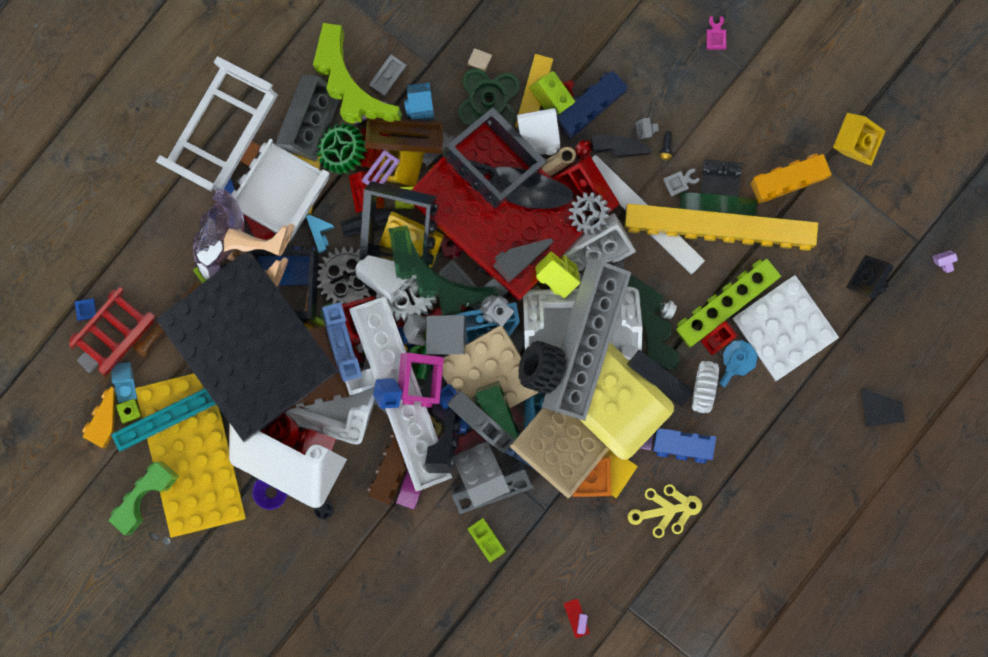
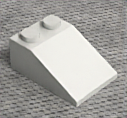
M555 108L517 115L519 134L540 155H553L560 151Z

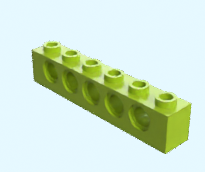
M759 259L752 265L753 270L749 273L745 270L737 277L739 281L735 284L731 282L722 288L723 293L717 296L715 294L707 300L709 303L704 308L699 306L692 312L694 316L689 320L685 317L676 324L678 328L675 331L689 348L781 277L768 259L764 261ZM759 274L762 277V282L759 284L754 283L752 275ZM740 285L745 286L747 289L746 295H740L737 292V287ZM724 297L731 299L732 305L730 307H725L722 304ZM714 309L717 312V317L714 319L709 318L707 310ZM695 320L702 324V328L699 331L692 328V322Z

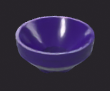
M258 479L252 490L253 499L256 504L267 510L277 509L282 506L288 494L275 488L277 495L270 499L266 495V490L273 486Z

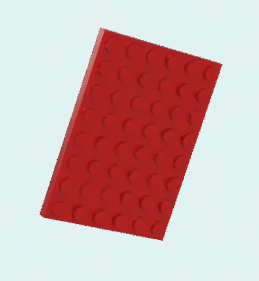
M486 123L456 147L467 160L482 163L493 168L514 167L524 170L530 169ZM444 157L411 189L412 191L437 196L436 204L439 205L437 215L435 216L437 227L518 301L539 281L536 277L535 266L551 251L560 258L584 233V229L581 232L577 231L578 226H572L574 220L569 219V216L573 215V212L569 211L570 208L574 209L572 201L577 202L574 198L566 205L551 209L526 208L508 201H504L495 209L489 202L485 201L478 191L472 188L468 181L458 174L451 164L447 163ZM541 169V171H539V172L537 173V174L546 176V177H548V178H551V177H550L546 172H544L542 169ZM484 175L487 180H490L488 175ZM414 205L426 216L427 207ZM578 215V216H579V220H580L581 223H582L583 219L581 218L580 215ZM550 238L553 240V243L510 283L493 267L496 262L495 257L502 251L506 253L512 248Z

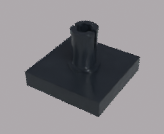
M865 255L846 288L852 292L875 299L879 292L883 294L887 291L884 287L888 288L889 284L885 281L894 266L888 262Z

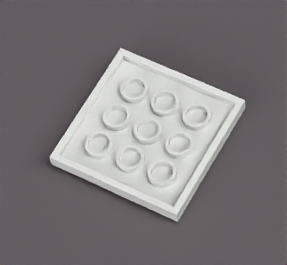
M796 275L732 318L745 339L755 349L758 357L775 381H778L839 338Z

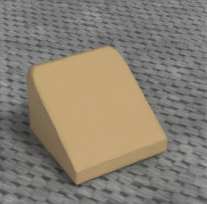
M474 48L467 65L468 67L481 69L486 72L492 55Z

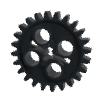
M345 246L342 248V252L335 248L334 255L328 252V259L322 257L324 264L318 263V267L321 270H318L320 277H318L317 282L321 284L317 286V290L323 289L320 295L321 297L327 295L326 302L332 299V304L337 302L345 304L364 299V297H371L368 292H374V290L365 283L362 287H355L353 282L358 279L357 275H354L356 274V269L350 270L347 267L349 262L358 264L360 260L365 259L359 257L360 249L354 253L353 247L350 248L349 252L346 251ZM337 268L340 272L337 276H331L329 270ZM344 274L350 276L349 281L346 282V280L343 279ZM331 281H337L335 284H330ZM338 286H344L346 291L343 294H338L335 289Z

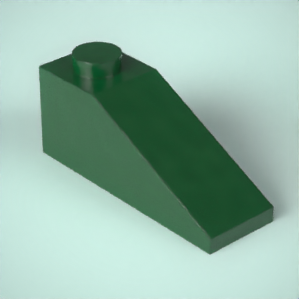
M496 381L477 388L476 395H474L477 405H481L482 410L514 439H517L520 432L500 382Z

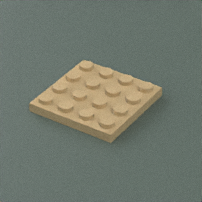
M500 325L465 344V355L444 356L442 376L448 385H452L456 392L461 390L475 403L474 395H476L477 388L496 381L500 382L510 408L538 393L521 385L518 378V368L522 357L504 327Z
M545 408L539 411L510 446L567 498L572 496L609 450L579 419Z

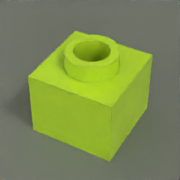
M136 399L116 405L122 424L142 418ZM128 407L132 410L129 415L125 413V409Z

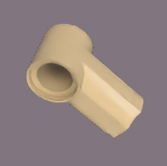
M570 147L562 148L558 153L546 160L547 162L542 170L550 177L575 162V151ZM564 152L572 153L573 157L570 161L562 159Z

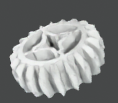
M702 361L699 364L692 400L693 410L699 413H710L713 408L719 375V366L716 363Z

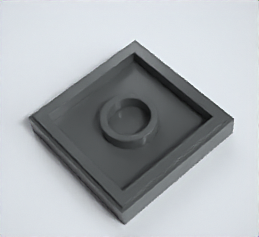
M427 316L426 355H465L466 316Z

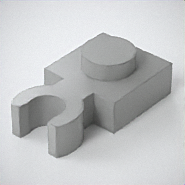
M690 169L685 176L680 171L663 179L670 197L688 190V183H698L699 178L695 180L690 178V174L694 173L695 169Z

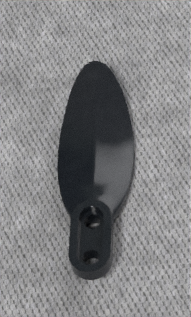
M468 160L483 176L488 175L490 177L488 181L500 193L527 171L514 167L493 168ZM536 174L506 201L526 208L551 209L569 203L573 198V192L558 181Z

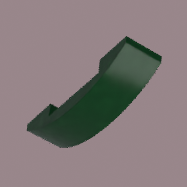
M681 193L679 209L756 216L757 200L717 194Z

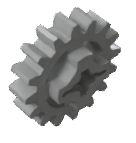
M591 192L590 197L588 193L583 194L584 198L577 196L578 202L572 201L574 209H569L570 212H573V215L569 216V219L574 220L572 226H578L577 231L579 232L584 229V234H589L590 231L592 234H596V229L603 231L602 225L608 226V223L605 221L606 218H611L610 215H607L611 208L605 207L608 201H602L603 196L598 195L596 197V193ZM596 202L599 204L601 212L598 210ZM592 211L593 214L588 216L587 212ZM578 215H580L581 218L583 219L582 223H581V221L579 220V216H578Z

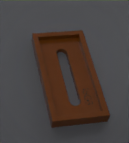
M367 118L365 148L442 154L443 122L411 119L388 122L383 118ZM392 133H395L396 135H409V136H422V137H423V135H426V137H428L429 139L389 137V136H381L380 134H392Z

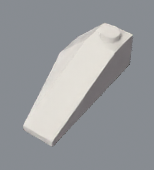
M615 213L610 215L611 218H606L605 221L608 223V226L602 225L603 231L596 229V234H592L591 231L589 234L583 233L564 253L566 257L578 266V271L586 267L588 259L602 262L612 261L614 263L636 252Z

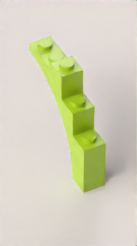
M323 23L313 66L319 74L329 75L326 88L329 95L334 99L343 98L340 110L343 120L348 123L362 122L364 115L369 119H376L377 117L383 118L388 122L400 121L402 113L398 106L386 104L371 97L360 89L350 77L344 62L343 42L345 33L342 26Z

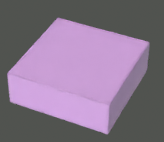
M587 614L579 615L578 634L586 632Z

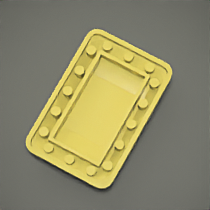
M609 343L586 420L580 421L617 457L625 460L632 457L672 415L674 405L661 390L627 365L629 360L615 346Z

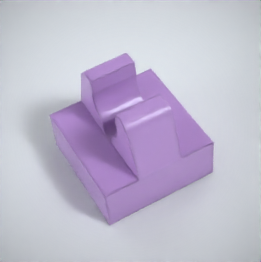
M949 250L933 256L934 263L939 267L942 266L943 271H946V273L954 271L952 262L958 261L956 253Z

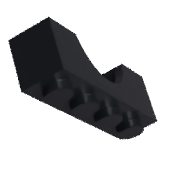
M440 403L434 404L432 413L436 422L445 427V432L437 443L427 447L425 465L429 473L452 474V468L456 465L455 449H458L459 445L457 433L461 430L460 416L450 407L444 409Z

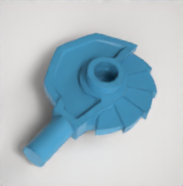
M743 340L733 341L725 347L722 357L723 363L726 365V372L719 385L726 387L732 376H744L756 367L758 354L749 342L746 343Z

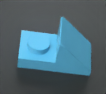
M307 215L306 218L319 253L327 252L326 246H329L326 235L322 236L321 233L335 229L334 225Z
M131 362L116 364L111 370L118 403L137 399Z

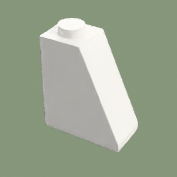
M369 255L364 260H360L355 268L357 278L382 297L386 296L387 301L391 304L417 277L414 266Z

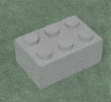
M488 441L456 455V467L474 507L510 492Z

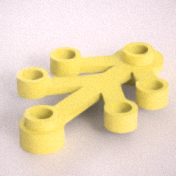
M666 485L663 490L664 494L673 496L682 503L673 505L659 496L654 489L650 488L645 491L646 499L653 500L663 508L643 512L637 509L631 510L628 513V521L633 525H638L643 519L665 515L659 525L653 529V535L656 538H661L675 513L684 511L678 522L674 523L671 527L673 533L680 534L690 515H696L701 511V500L696 496L686 497L675 490L673 485ZM667 487L673 488L672 494L666 492ZM648 491L654 492L653 498L647 496ZM690 502H695L696 507L694 509L689 508ZM634 513H637L639 515V519L637 521H634L632 519V515ZM677 524L681 526L679 532L674 530V526ZM657 528H660L662 530V534L660 536H657L655 534V530Z

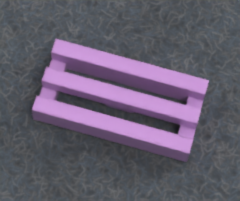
M384 150L362 179V182L367 185L370 183L368 179L383 158L387 156L388 159L372 179L373 182H376L391 160H393L394 163L379 182L384 184L400 160Z

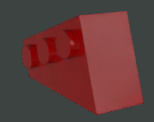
M590 155L563 169L552 178L570 188L575 198L577 196L584 198V193H588L590 197L591 192L596 193V197L598 195L603 196L602 201H608L605 207L611 208L607 214L620 204ZM596 202L597 208L601 212V208L599 204Z

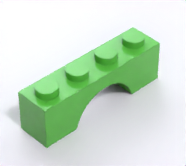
M163 461L150 464L147 468V474L136 481V487L133 491L128 492L123 497L124 502L120 507L117 506L111 512L112 516L108 521L123 535H132L143 522L140 504L144 495L151 490L168 491L179 478Z

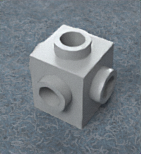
M494 295L486 297L479 309L484 313L482 317L491 324L494 322L502 327L514 312L506 305L508 301L500 295L498 297Z

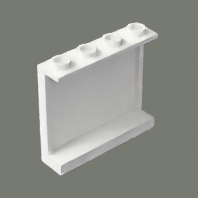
M269 139L268 143L264 142L259 150L261 154L258 159L254 158L249 166L251 170L248 175L244 174L239 182L241 186L238 191L234 190L229 198L231 201L230 205L231 208L274 233H277L283 225L286 227L290 223L295 225L294 232L289 240L291 241L329 180L330 173L324 169L322 171L273 144V140Z

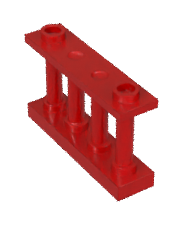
M121 287L118 290L114 289L107 297L109 300L79 333H74L69 339V347L72 350L79 346L99 363L98 371L104 377L109 374L156 320L155 316L150 312L146 315L141 314L121 297L124 294ZM115 303L137 320L138 325L134 329H129L109 312V309ZM102 317L124 334L125 339L121 344L113 341L96 326ZM90 331L112 349L113 353L108 358L101 356L83 340Z

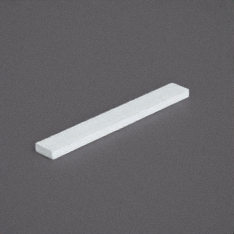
M597 155L592 158L619 201V205L624 210H626L627 203L647 205ZM659 232V235H651L691 275L705 262L679 235L678 237H668L666 233Z

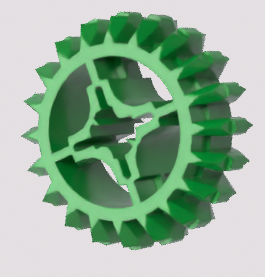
M342 123L341 126L335 124L334 129L328 127V133L322 132L324 138H318L321 145L316 147L321 150L316 154L319 157L322 156L319 162L324 164L325 169H329L330 172H336L339 175H342L343 172L349 174L350 169L356 171L355 165L361 166L360 159H365V156L362 154L368 152L364 148V135L351 124ZM344 135H350L353 141H346ZM331 156H337L340 162H333Z

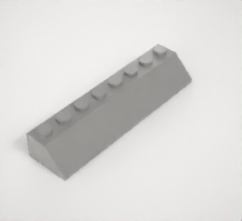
M588 259L561 344V349L565 353L566 370L559 386L551 393H546L542 408L583 421L586 420L631 272L602 261Z

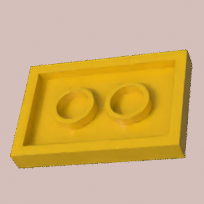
M392 211L379 245L422 256L425 226ZM437 231L433 234V238L436 239L435 246L432 249L434 261L428 268H432L444 237L443 234Z

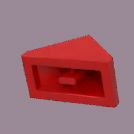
M725 321L704 337L701 342L713 356L738 335Z

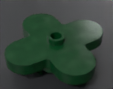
M474 68L468 70L463 76V87L470 97L459 106L458 116L461 122L471 126L491 108H494L512 126L515 122V112L508 101L519 92L520 84L518 78L511 73H502L492 80L481 69ZM487 97H491L493 101L491 103H487L485 99Z

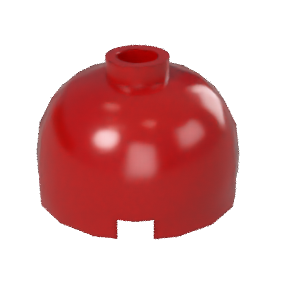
M285 413L260 431L290 448L296 444L299 437V427L296 421Z

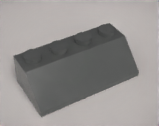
M317 75L301 76L275 142L277 146L287 152L312 161L317 160L318 155L316 153L321 150L316 147L321 145L318 138L323 139L324 135L322 132L327 133L340 100L334 99L329 95L326 89L328 83Z

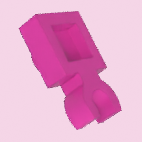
M710 16L709 25L712 30L706 31L707 50H726V30H721L724 22L723 16H720V23L715 24L713 16Z

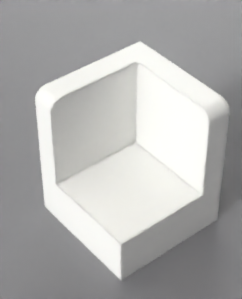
M371 368L361 371V378L345 382L349 395L375 387L376 381Z

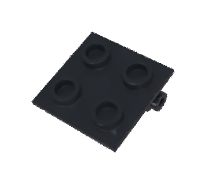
M704 159L700 193L739 197L742 163Z

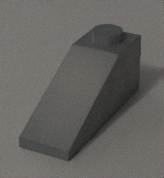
M550 238L512 248L506 253L502 251L495 257L496 262L493 267L510 283L553 243V240Z

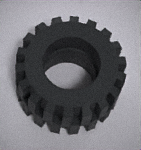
M542 341L531 343L520 360L518 378L521 385L525 388L543 394L551 393L559 386L566 370L565 353L561 348Z

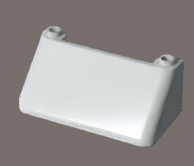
M633 287L626 288L610 340L613 346L622 351L627 360H630L638 349L642 351L639 291ZM574 289L565 299L561 295L554 294L551 290H531L523 297L525 350L535 341H542L561 348L579 289Z
M374 388L353 394V396L341 398V395L334 396V400L323 402L322 399L315 400V404L304 406L303 403L296 404L297 408L287 410L285 414L292 417L299 427L310 429L351 444H360L374 407Z
M230 424L229 461L232 465L310 507L319 508L324 504L347 460L346 458L320 445L311 446L306 454L303 455L262 432H258L244 443Z

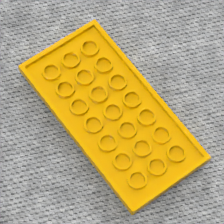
M190 374L135 388L142 419L204 389V386L195 374ZM217 405L147 439L152 462L163 461L179 476L168 491L160 492L171 538L246 519L234 465L229 461V445L221 411Z

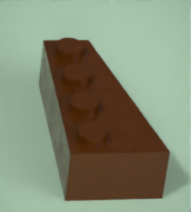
M394 430L390 436V439H393L390 447L386 446L382 455L385 457L382 464L379 463L376 469V479L374 482L371 481L367 490L369 492L368 497L390 506L407 469Z

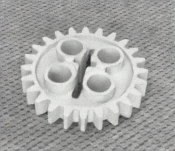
M416 270V280L407 287V291L411 294V299L415 305L411 304L406 291H403L392 304L388 301L396 321L403 317V321L406 322L410 314L421 316V313L428 315L427 308L433 310L432 303H437L435 297L438 296V285L435 283L436 279L432 277L431 271L422 272ZM380 294L376 295L377 299L382 297ZM418 294H423V295H424L423 297H420V298H417V297H416ZM401 302H406L403 306L399 305Z

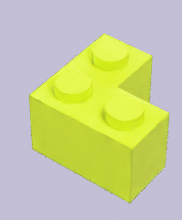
M551 251L535 266L537 279L541 283L549 285L554 294L561 295L564 299L581 283L578 266L564 254L559 258Z

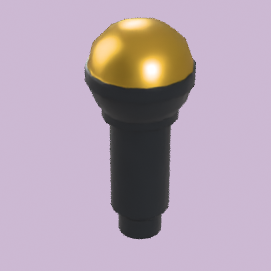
M666 131L664 144L659 153L663 160H669L673 155L671 150V131Z

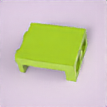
M554 71L546 76H542L529 86V89L544 110L555 108L556 115L575 103V100Z

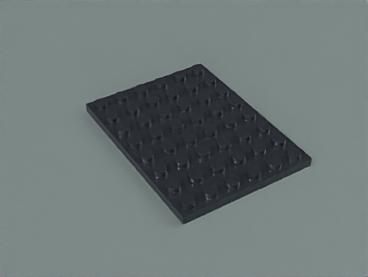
M251 251L243 252L156 318L159 325L244 443L338 373V370Z

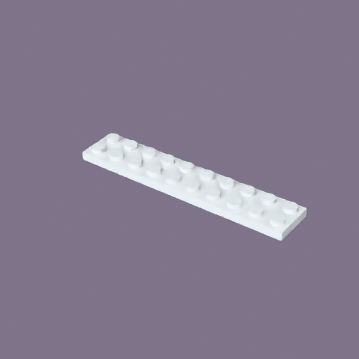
M386 296L350 308L351 316L375 381L376 379L394 378L398 384L401 353H406ZM411 367L408 395L422 397ZM400 400L398 408H386L415 491L417 492L451 479V474L429 473L426 468L427 447L439 441L427 408L420 406L421 403L414 402V405L402 404V400Z

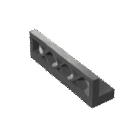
M520 461L500 469L510 492L476 507L473 506L472 501L467 506H461L459 500L464 498L470 499L463 482L451 486L452 497L459 513L462 514L532 489L524 462ZM524 477L526 485L520 487L514 485L517 479Z

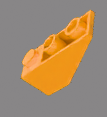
M114 387L104 391L101 397L103 399L101 405L95 407L92 416H94L90 423L87 422L82 431L84 433L83 438L106 449L112 438L111 434L115 433L116 389Z

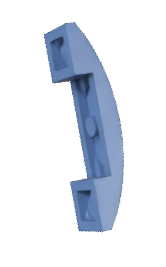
M341 302L322 307L330 347L342 381L346 382L361 378L362 374L352 349Z

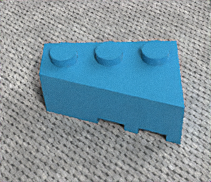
M430 82L407 85L408 99L404 100L407 118L411 117V120L424 121L434 120Z

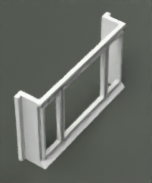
M217 56L214 64L220 69L168 159L160 155L156 162L211 192L215 190L221 194L278 94L271 89L273 87L271 83ZM226 74L266 93L257 110L218 90ZM214 95L253 114L227 162L187 142ZM184 147L222 167L214 184L175 163Z

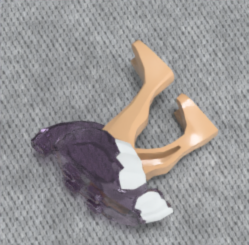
M220 188L216 189L213 199L217 203L202 215L199 222L201 227L193 238L194 263L203 277L208 280L221 270L220 264L227 259L233 261L243 252L264 249L281 256L294 232L295 225L291 223L287 227L283 225L276 235L269 240L250 236L244 233L243 213L235 198L229 191ZM285 257L281 261L276 260L268 270H265L276 287H278L288 264V259Z

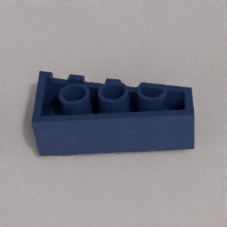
M614 71L610 73L605 72L599 78L600 81L596 85H590L584 91L585 94L574 99V104L556 115L558 127L570 140L628 90V86Z

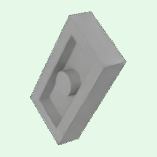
M391 54L369 86L385 97L407 65Z

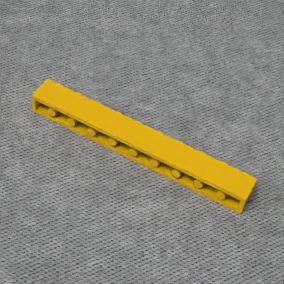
M627 203L624 229H628L629 233L647 231L648 235H659V232L666 233L668 237L685 235L687 239H697L698 236L704 237V240L716 241V238L723 239V242L735 243V240H738L746 245H753L754 242L761 243V246L772 247L773 244H777L781 248L786 249L797 246L800 250L809 251L817 244L818 223Z

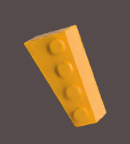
M818 153L807 156V160L801 162L796 160L789 163L787 167L782 168L781 166L771 170L770 173L754 176L750 185L759 205L828 179L832 174L824 154L818 156Z

